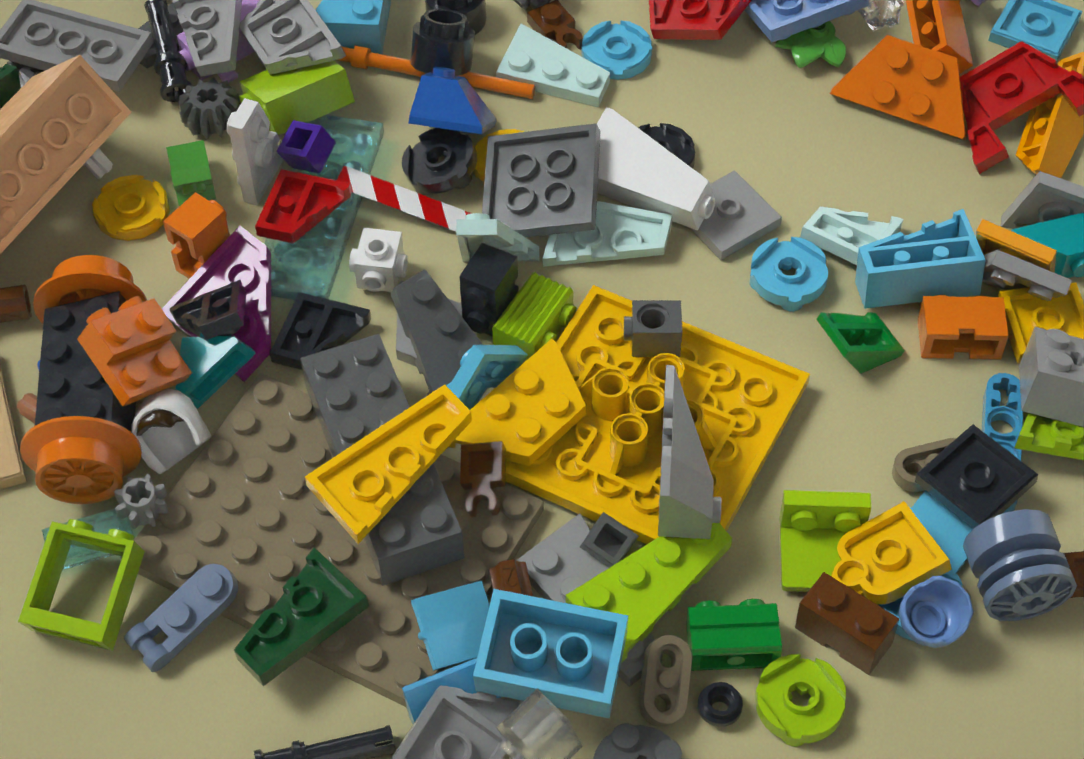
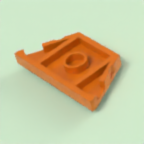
M886 35L831 89L830 94L838 98L965 140L966 128L963 116L959 61L956 57Z

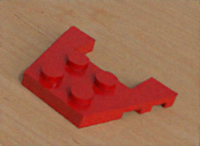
M649 0L650 29L654 39L721 40L752 0Z
M1023 41L960 76L963 111L966 117L967 132L973 153L972 158L979 174L1009 158L1005 146L994 131L1057 94L1061 93L1079 117L1084 115V76L1074 70L1068 71L1057 65L1055 59Z

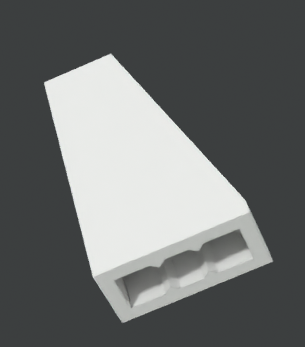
M606 107L597 123L601 131L597 194L635 208L671 214L673 222L698 231L703 220L711 216L715 207V198L709 180L616 111Z

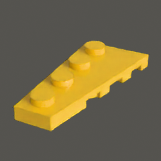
M444 384L306 475V486L356 543L359 544L471 423V411Z

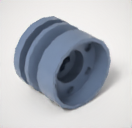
M1029 509L1006 512L976 526L965 538L963 548L974 576L979 579L977 587L983 597L985 609L991 618L999 621H1018L1033 618L1057 608L1074 594L1077 584L1069 569L1064 553L1059 552L1061 544L1048 514L1040 510Z

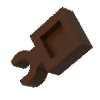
M558 0L527 12V23L534 31L552 41L554 40L567 48L566 43H573L579 50L582 49L583 36L580 31L575 29V19Z
M502 441L461 445L460 484L464 490H471L465 499V507L471 517H476L477 505L483 500L489 501L488 506L492 515L499 514L500 501L493 492V488L505 487L506 447Z

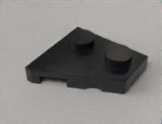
M299 292L270 351L271 362L302 370L300 358L341 346L366 327L371 321L370 309Z

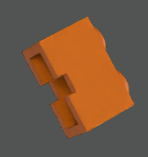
M196 192L163 221L168 241L173 245L176 244V247L171 250L175 269L188 279L196 273L230 236L225 209L217 201H209Z
M923 296L918 316L921 358L953 359L954 352L969 353V359L1001 360L1008 339L1004 297Z

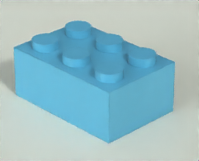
M493 589L473 674L475 690L610 719L627 637L629 616Z

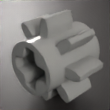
M146 474L144 478L134 479L128 476L123 490L117 489L114 491L115 497L120 503L115 507L118 518L124 519L129 516L132 529L146 524L154 527L156 526L155 519L159 516V513H168L167 504L162 500L167 496L164 484H159L154 487L150 474Z

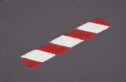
M348 166L342 168L337 178L338 181L351 183L352 193L455 232L456 219H466V215L472 214Z

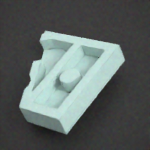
M820 206L802 227L800 238L806 239L819 248L857 265L859 247L899 233L904 219L891 216L890 223L869 221L868 213L844 212L839 209Z

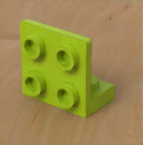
M784 490L779 517L781 588L783 591L808 592L823 572L830 576L832 575L834 567L840 561L837 545L841 537L869 520L871 493Z

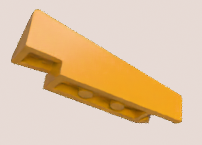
M1084 52L1058 60L1057 65L1068 71L1074 70L1084 76ZM1061 93L1031 109L1016 157L1036 175L1041 171L1062 178L1084 134V115L1079 117Z

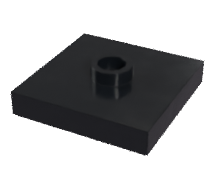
M972 424L916 474L915 482L974 529L986 520L1005 512L1037 482L1039 474Z

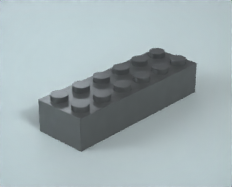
M379 334L300 358L306 389L333 457L410 407ZM434 463L364 538L382 586L465 558L462 530Z

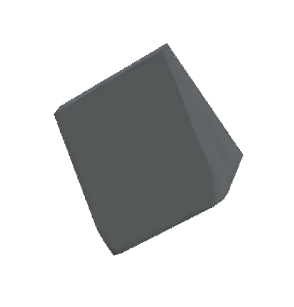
M603 512L580 545V548L610 568L625 558L639 536Z

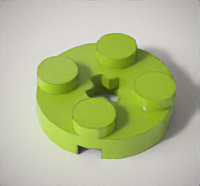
M801 654L785 655L771 662L763 670L755 693L756 711L763 725L775 736L780 737L785 744L793 747L801 746L804 743L817 742L831 735L838 728L846 708V687L839 673L826 661L818 658L815 661L800 659ZM797 691L800 695L806 693L811 695V698L808 700V706L801 707L800 705L793 704L791 702L793 698L791 692Z

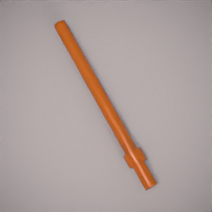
M341 46L346 56L338 60L350 62L352 67L367 69L370 66L419 77L426 74L415 69L408 59L373 53L370 48L355 46L354 49ZM473 72L459 75V77H465L474 88L533 99L535 85Z

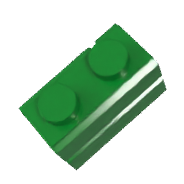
M747 599L739 605L721 606L717 601L708 600L698 603L695 607H688L686 631L688 646L692 654L691 671L766 668L771 662L781 657L782 641L776 603L765 604L761 599Z

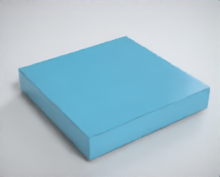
M1009 0L992 28L988 41L1007 48L1023 41L1058 61L1077 27L1083 11L1053 0Z

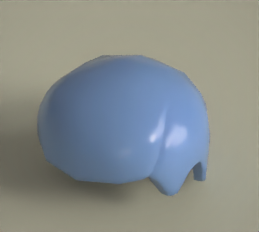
M932 576L907 591L900 603L898 614L902 629L915 643L931 648H939L955 642L966 632L974 611L970 595L958 582L942 576Z

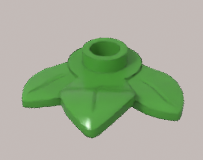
M830 21L818 27L793 34L786 39L777 40L775 45L779 48L791 49L792 57L799 68L805 67L820 57L829 64L840 67L846 55L845 44L835 36L836 30Z

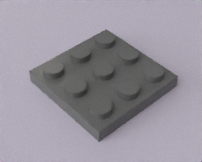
M597 123L488 136L482 214L489 215L490 219H498L524 237L595 230L601 132Z

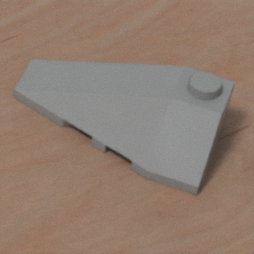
M666 365L658 536L710 539L712 523H720L721 497H713L714 480L674 365Z

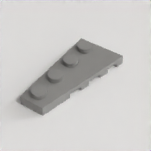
M580 513L516 560L526 562L531 586L543 599L566 603V594L609 568L580 548V545L590 532ZM651 633L628 652L627 658L620 666L619 677L629 687L642 678L645 651L649 644L655 640ZM663 653L659 656L660 663L662 662Z

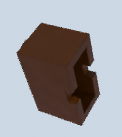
M823 572L799 603L795 629L822 646L828 644L840 652L839 657L870 675L893 644L899 618Z

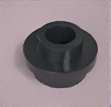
M715 682L701 691L698 698V711L702 719L707 723L717 727H725L735 723L741 716L743 700L740 693L732 685L725 682ZM716 702H722L727 705L728 709L720 711L714 709L712 705Z

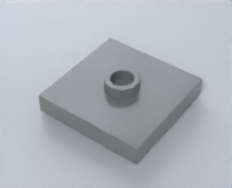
M734 170L710 184L715 198L714 210L708 219L703 220L698 231L690 229L722 260L780 227L782 217Z

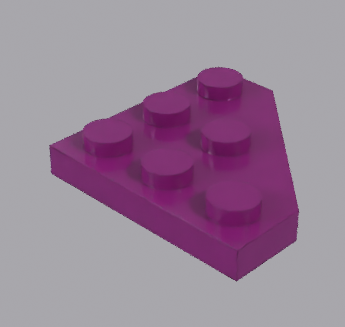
M239 226L166 303L162 310L170 322L187 336L199 337L175 322L169 310L170 307L241 280L247 292L244 326H241L231 336H235L256 353L235 373L239 379L245 382L270 355L271 251L242 226Z

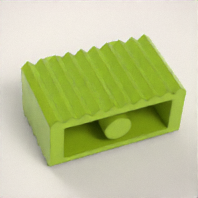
M532 272L493 326V345H517L528 354L525 359L526 361L550 339L557 341L558 332H560L562 326L566 328L577 310L576 306L573 305L572 288H566L564 284H559L557 281H552L550 278H545L543 275Z

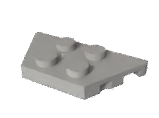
M260 0L256 8L248 13L240 22L239 28L270 75L334 61L346 56L337 39L308 0Z
M440 685L391 759H502L536 704L522 700L514 701L496 698V695L483 692L471 694L460 688Z

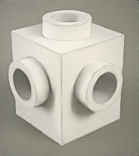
M363 228L358 249H352L349 260L350 272H355L357 288L373 292H392L398 284L399 277L405 278L408 256L404 254L402 232Z

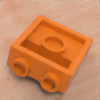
M139 296L133 297L124 302L118 311L111 313L108 308L97 310L87 318L86 322L88 325L77 338L122 406L185 382L192 374L170 341L176 333V329L155 298L143 302Z

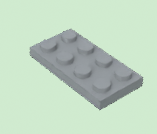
M22 0L0 29V58L45 71L75 56L81 55L111 90L120 92L154 42L151 32L35 0Z

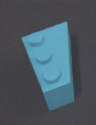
M391 0L321 1L316 8V12L341 46L353 49L355 46L370 48L373 53H383Z
M964 209L953 212L952 219L936 224L931 220L923 223L921 230L906 236L899 232L859 247L855 284L864 309L922 302L923 296L980 295L986 259Z

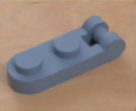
M205 565L148 618L133 626L124 636L125 642L132 650H139L144 656L143 663L151 672L159 671L231 605L238 592V581L235 575L222 565ZM163 630L168 638L158 645L153 638Z

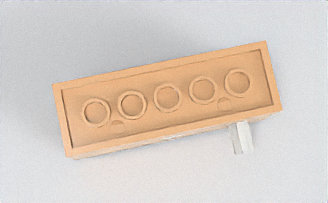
M81 55L32 76L0 109V254L83 164L97 179L102 178L105 173H108L113 168V163L99 147L130 115L131 111Z

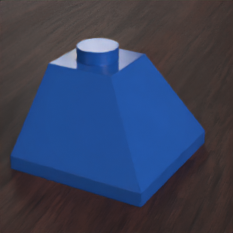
M434 67L433 73L429 72L421 76L408 124L483 134L496 126V118L465 77L455 76L454 69Z

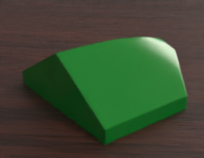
M821 312L816 319L844 358L860 374L901 357L905 351L876 313L868 312L865 316Z

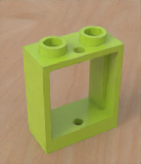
M69 519L67 525L52 521L18 622L31 631L113 651L145 551L133 541L134 535L121 530L109 529L108 534L93 531L94 526L83 521ZM71 545L122 557L101 624L49 611Z

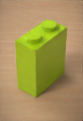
M335 61L271 75L265 70L239 81L243 94L239 96L240 102L242 103L244 98L259 102L270 121L269 131L276 132L278 135L287 132L293 120L308 123L355 102L346 70Z

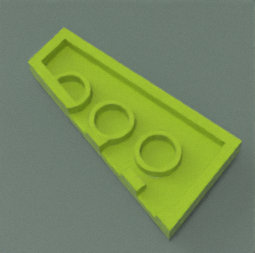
M712 523L710 539L660 536L566 594V603L629 616L622 664L627 658L628 652L653 631L656 622L667 611H671L681 601L682 595L693 583L697 584L731 548L732 537L720 523Z

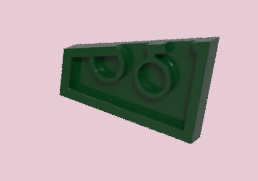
M315 547L306 557L307 564L297 577L291 576L282 587L284 594L274 607L264 610L234 649L237 660L263 687L370 607L367 596Z

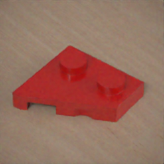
M281 169L255 225L257 236L294 244L350 198L352 194L351 183Z

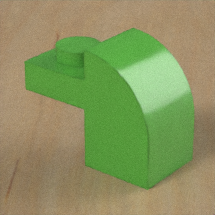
M204 140L166 147L178 205L181 206L195 192L209 201L215 200L216 195Z

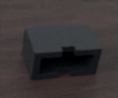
M481 243L459 276L462 318L472 331L479 334L485 333L493 337V326L519 292V286L515 285V280L518 277V256L485 243Z

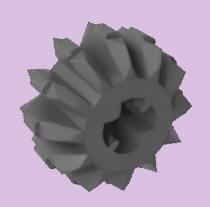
M215 77L205 83L199 79L197 86L187 85L185 94L179 96V114L182 123H184L185 127L189 128L193 136L202 133L206 140L211 134H218L222 138L223 131L227 130L229 116L232 112H236L241 105L236 89H232L228 81L218 83Z

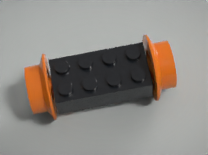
M80 255L64 260L54 269L52 278L45 281L37 289L33 300L34 312L43 324L35 426L23 436L20 454L26 465L36 472L35 482L42 493L55 500L71 504H92L114 497V491L122 488L123 477L131 473L138 466L142 454L139 440L131 433V426L136 412V402L126 406L121 405L77 340L88 325L86 322L87 318L97 310L108 308L111 313L117 312L124 302L136 296H139L143 302L147 301L145 294L134 284L133 276L129 269L122 263L104 256Z

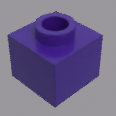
M293 120L276 152L291 168L320 174L336 141L322 125Z

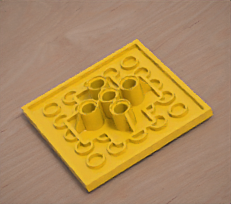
M593 285L557 340L559 349L586 404V416L530 466L514 463L506 458V482L575 513H580L582 516L595 522L605 512L639 536L637 540L642 543L648 544L660 537L658 536L665 373L666 365H674L714 480L713 497H721L720 524L727 531L809 383L810 374L683 321L680 357L670 353H660L654 357H632L631 341H624V316H632V301Z

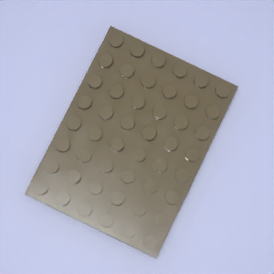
M260 373L164 501L167 504L168 513H159V516L155 519L156 526L152 527L150 524H146L134 539L145 551L138 574L175 592L205 565H222L235 575L238 581V592L231 605L220 615L250 629L264 610L274 607L284 594L282 587L291 576L297 577L307 564L306 557L315 547L367 596L370 607L304 657L407 708L402 687L442 672L445 669L442 668L435 671L432 669L424 641L418 638L420 629L411 600L482 581L487 599H489L493 592L489 569L495 567L501 561L514 559L544 511V501L506 484L505 487L493 488V492L500 501L498 515H492L488 506L489 501L483 500L477 505L476 517H471L465 507L466 496L471 490H464L460 484V463L440 455L434 462V466L462 530L465 558L382 586L365 539L357 544L306 486L305 476L333 458L309 394Z

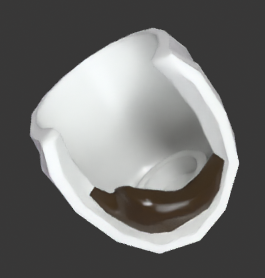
M169 388L146 397L136 410L131 426V433L136 436L141 445V457L149 468L159 474L177 464L211 437L206 424L200 417L191 399L179 390Z

